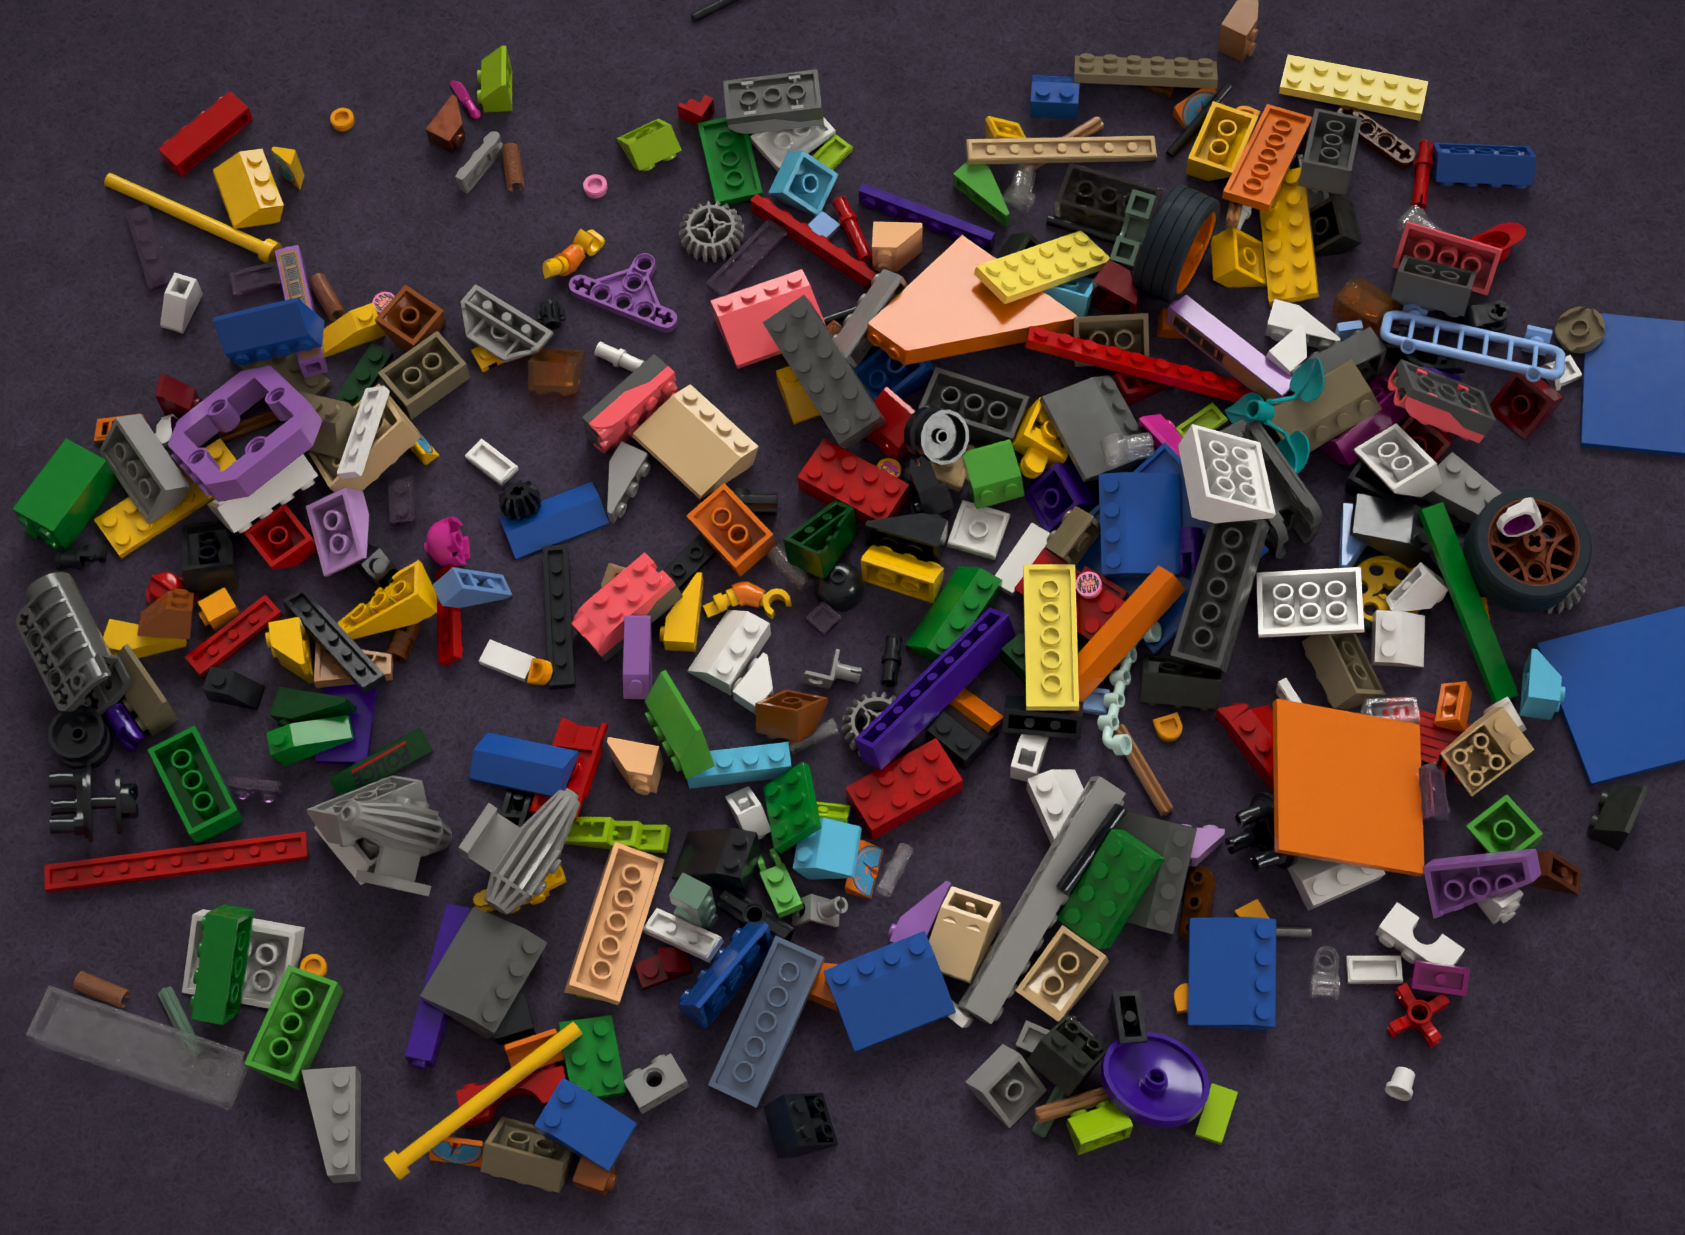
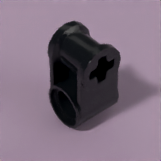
M1502 301L1467 306L1464 317L1460 316L1462 325L1499 332L1506 328L1510 308Z

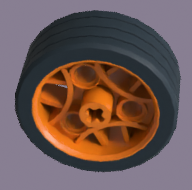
M1182 184L1175 186L1169 192L1155 214L1140 247L1132 275L1133 285L1136 290L1168 304L1182 298L1196 276L1216 230L1220 214V203L1217 199Z

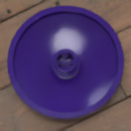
M1146 1032L1147 1043L1120 1045L1118 1039L1112 1043L1101 1064V1082L1107 1096L1120 1111L1140 1123L1161 1128L1184 1125L1200 1114L1209 1096L1210 1082L1204 1065L1187 1046L1171 1037L1154 1032Z

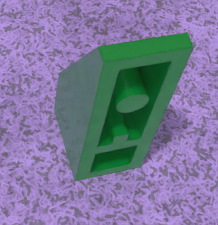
M348 715L291 723L266 733L270 755L284 767L354 740L351 721Z

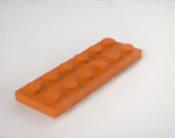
M1267 104L1223 190L1222 199L1269 212L1311 126L1313 117Z

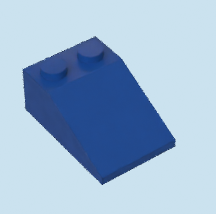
M880 348L856 367L854 371L875 402L886 387L901 399L922 389L930 382L935 367L930 360L903 365L898 360L892 359L887 352Z
M562 1078L534 1126L538 1134L610 1172L637 1123L590 1092Z

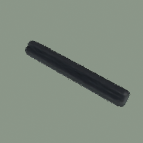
M1117 803L1114 804L1057 883V890L1062 894L1069 895L1091 864L1111 829H1116L1126 816L1127 810Z

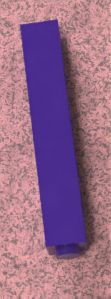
M446 904L424 987L472 908ZM421 998L405 1057L408 1063H411V1067L426 1070L427 1066L435 1068L448 1015Z

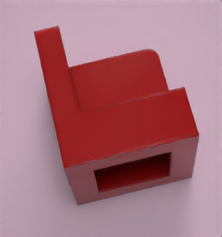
M706 95L701 102L690 99L686 105L679 103L677 106L679 118L698 126L697 123L709 121L715 112L713 98Z

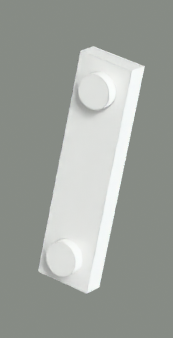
M385 386L366 388L337 471V475L342 479L362 476L390 390Z

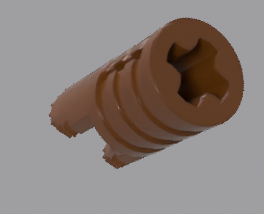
M422 621L395 629L388 650H386V653L392 654L393 661L403 664L407 662Z

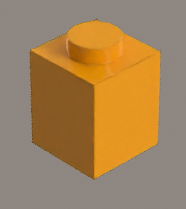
M225 587L198 602L202 609L198 613L205 626L210 624L214 631L225 626L240 614Z

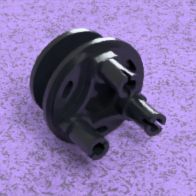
M91 763L87 764L86 768L75 769L72 772H49V789L73 787L76 790L75 799H51V807H59L51 808V816L74 814V817H50V834L75 833V835H84L85 839L89 838V842H93V809L116 808L117 835L122 834V819L138 818L139 811L138 804L136 803L138 786L136 783L121 784L120 769H115V795L93 796Z
M1259 792L1252 797L1248 808L1233 813L1237 826L1242 828L1250 824V827L1245 828L1244 832L1225 839V846L1234 844L1227 848L1230 854H1235L1248 847H1259L1261 853L1251 856L1250 859L1251 866L1256 872L1272 865L1286 869L1296 863L1298 856L1275 853L1274 796L1272 794Z

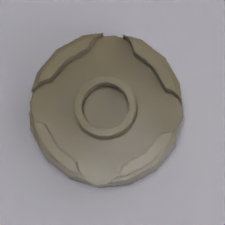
M1581 306L1569 309L1563 313L1558 319L1557 326H1555V335L1558 343L1564 350L1571 353H1585L1593 350L1600 345L1606 332L1602 315L1595 309H1586V307Z

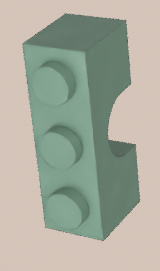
M1135 189L1132 190L1125 211L1124 224L1120 235L1116 238L1110 256L1111 261L1123 264L1128 270H1134L1140 247L1149 229L1157 205L1156 196Z
M682 873L669 894L671 904L677 906L674 915L705 930L707 928L711 929L718 917L715 914L716 906L711 887Z

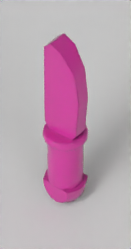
M450 81L452 89L469 112V116L474 120H478L481 117V112L473 103V99L468 94L466 88L461 82Z

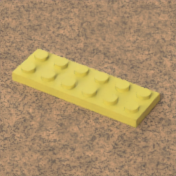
M1288 55L1279 94L1341 106L1345 105L1420 121L1428 81Z
M1078 231L976 266L973 274L1004 304L1098 272L1110 257L1085 233Z
M1024 564L1026 711H1079L1075 564Z

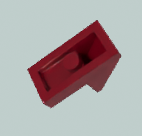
M676 947L659 948V955L634 963L643 990L694 972L687 952Z

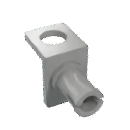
M836 649L829 676L805 671L802 683L830 689L833 680L838 678L858 684L862 668L840 663V660H838L840 650ZM810 678H817L821 681L812 680Z
M814 894L800 898L802 904H805V913L800 918L799 911L792 914V925L799 926L812 921L836 928L839 926V914L847 911L848 903L844 897L840 898V896L831 900Z

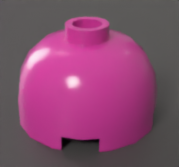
M452 516L436 522L429 528L426 542L424 543L425 552L439 566L445 567L453 564L461 567L466 565L465 559H470L468 536H462L459 526L463 524L457 517ZM457 552L456 556L453 557L452 553Z

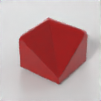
M1233 703L1228 707L1219 708L1216 710L1215 719L1228 730L1229 722L1248 711L1249 706L1246 703Z

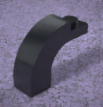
M1391 327L1390 333L1407 337L1409 330L1406 327ZM1380 338V341L1387 349L1385 358L1395 366L1402 359L1420 367L1426 366L1451 374H1461L1466 371L1468 361L1419 350L1406 354L1401 351L1400 346L1390 344ZM1462 347V350L1470 351L1467 347Z

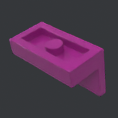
M1414 960L1412 978H1409V985L1412 989L1466 996L1470 969Z

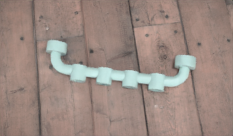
M1156 622L1142 638L1146 642H1158L1162 636L1160 624ZM1136 645L1119 662L1121 664L1120 669L1111 671L1110 682L1115 688L1113 693H1106L1104 695V705L1106 708H1109L1108 714L1099 716L1097 722L1099 730L1103 731L1102 741L1108 749L1113 750L1116 755H1129L1132 750V740L1128 734H1117L1113 738L1112 736L1114 730H1117L1119 727V709L1125 705L1124 691L1126 685H1129L1131 682L1130 668L1131 664L1137 659Z

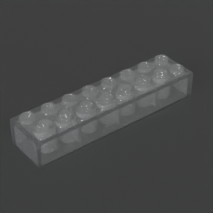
M48 986L26 1033V1036L37 1045L231 1111L249 1069L244 1064L248 1055L243 1051L52 986Z

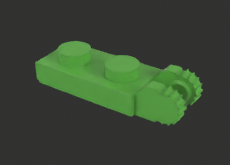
M774 848L770 849V857L775 863V867L766 869L764 859L760 855L757 862L760 877L778 917L781 918L804 909L786 866L781 862L777 851Z

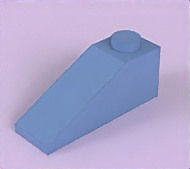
M1343 503L1340 517L1339 568H1352L1367 544L1350 535L1353 504Z
M452 567L433 584L437 593V599L442 606L462 608L503 600L513 596L503 575Z

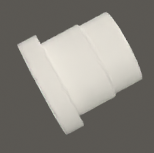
M1397 1067L1391 1081L1386 1084L1385 1092L1389 1096L1402 1101L1410 1100L1413 1095L1412 1086L1415 1073L1406 1067Z

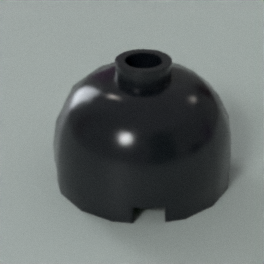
M837 561L825 579L817 576L815 578V598L819 605L828 611L847 612L855 608L862 600L864 593L863 578L858 569L850 563Z

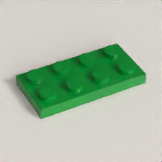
M726 117L697 123L715 203L719 201L720 205L723 206L726 203L730 205L750 201L755 194L763 198L749 134L729 130Z

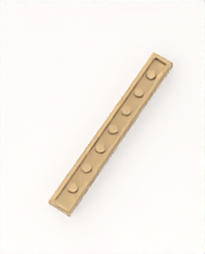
M1154 136L966 139L965 142L967 165L1151 161L1157 158Z

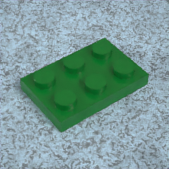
M801 762L763 787L774 850L783 853L821 829L809 765Z
M612 1015L559 1022L558 1032L571 1022H574L583 1034L562 1050L567 1080L599 1099L625 1095L626 1089Z

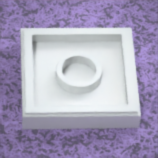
M962 500L947 546L995 560L1010 519V514L989 507L976 509L974 503Z

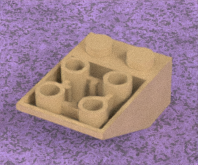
M1494 707L1468 727L1440 755L1469 795L1473 796L1531 753L1534 748L1505 708Z
M953 886L950 888L940 907L929 939L942 974L971 983L1003 921L1001 902Z

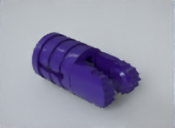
M1184 527L1179 529L1181 576L1190 574L1191 563L1194 573L1196 571L1203 547L1202 528Z
M123 703L115 704L105 711L104 718L123 747L129 753H132L137 749V742L142 741L144 735Z

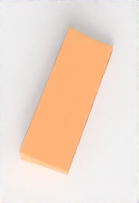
M617 842L614 843L609 852L564 993L586 996L615 1005L620 1003L664 859Z

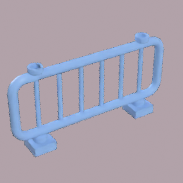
M1415 304L1404 305L1402 311H1388L1383 316L1380 329L1381 338L1390 344L1400 346L1401 351L1406 354L1419 350L1526 374V378L1530 382H1536L1540 378L1556 380L1564 375L1566 355L1561 348L1549 344L1552 336V330L1528 325L1525 337L1521 338L1427 317L1428 310H1424ZM1393 320L1400 321L1399 324L1409 326L1407 337L1390 333ZM1424 326L1434 328L1432 343L1412 339L1414 327L1424 329ZM1439 330L1459 334L1457 349L1437 344ZM1464 335L1484 339L1482 354L1462 350ZM1493 341L1508 345L1507 360L1488 356V342ZM1513 346L1521 348V351L1533 353L1532 365L1512 361ZM1546 354L1554 356L1555 369L1537 367L1538 355L1546 356Z

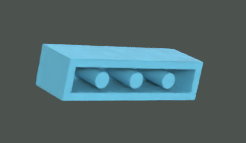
M789 742L710 751L715 766L687 779L689 789L776 779L792 769Z

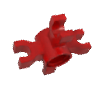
M1407 983L1397 987V991L1394 994L1407 1011L1405 1016L1388 1024L1389 1027L1386 1030L1390 1036L1394 1038L1410 1028L1412 1030H1420L1429 1048L1439 1044L1442 1036L1433 1026L1430 1019L1433 1014L1448 1007L1447 1004L1450 1003V1000L1446 994L1442 993L1427 1003L1424 1000H1416ZM1412 1011L1422 1012L1425 1019H1415L1412 1016Z

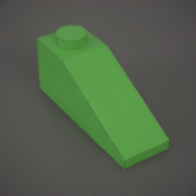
M967 162L964 163L953 174V186L1006 228L1009 225L1010 213L987 164L967 165Z

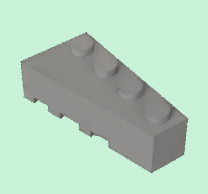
M1452 452L1438 465L1443 484L1423 497L1417 498L1422 501L1424 499L1433 505L1443 502L1447 512L1457 516V519L1465 523L1472 524L1482 509L1494 497L1502 493ZM1498 537L1501 542L1507 544L1505 539Z
M356 1066L301 1070L327 1176L333 1183L361 1181L360 1072Z

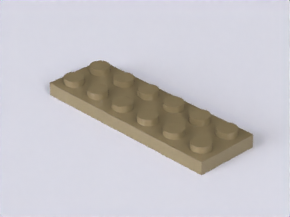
M1084 53L1080 56L1075 55L1074 83L1217 89V61H1212L1208 58L1189 60L1184 57L1165 59L1161 56H1154L1150 59L1141 58L1137 55L1125 58L1117 57L1113 54L1100 57Z

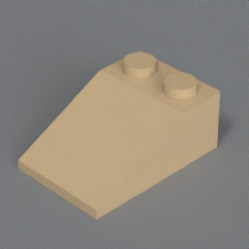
M1062 925L1015 991L1057 1022H1060L1095 982L1108 964V958Z

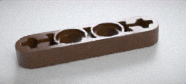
M1343 105L1338 109L1337 113L1362 117L1360 128L1365 126L1372 130L1371 134H1363L1359 131L1358 139L1398 168L1406 169L1412 166L1415 159V151L1412 147L1357 108ZM1387 140L1391 143V146L1383 148L1378 142ZM1405 154L1408 155V159H1407V158L1400 159V155H1401V156H1404Z

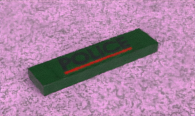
M419 727L328 779L337 795L341 796L387 777L432 752L433 749Z

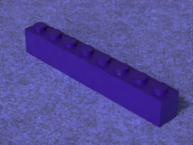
M989 608L854 739L863 762L882 770L1001 653V648L1016 637L1009 615Z

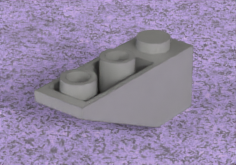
M622 441L609 461L607 513L609 521L613 524L618 517H623L627 509L626 503L628 499L636 495L641 477L645 478L651 468L648 453Z

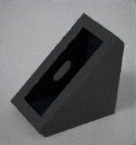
M521 990L518 992L496 1032L492 1035L494 1042L498 1045L536 1035L529 1004L525 993Z

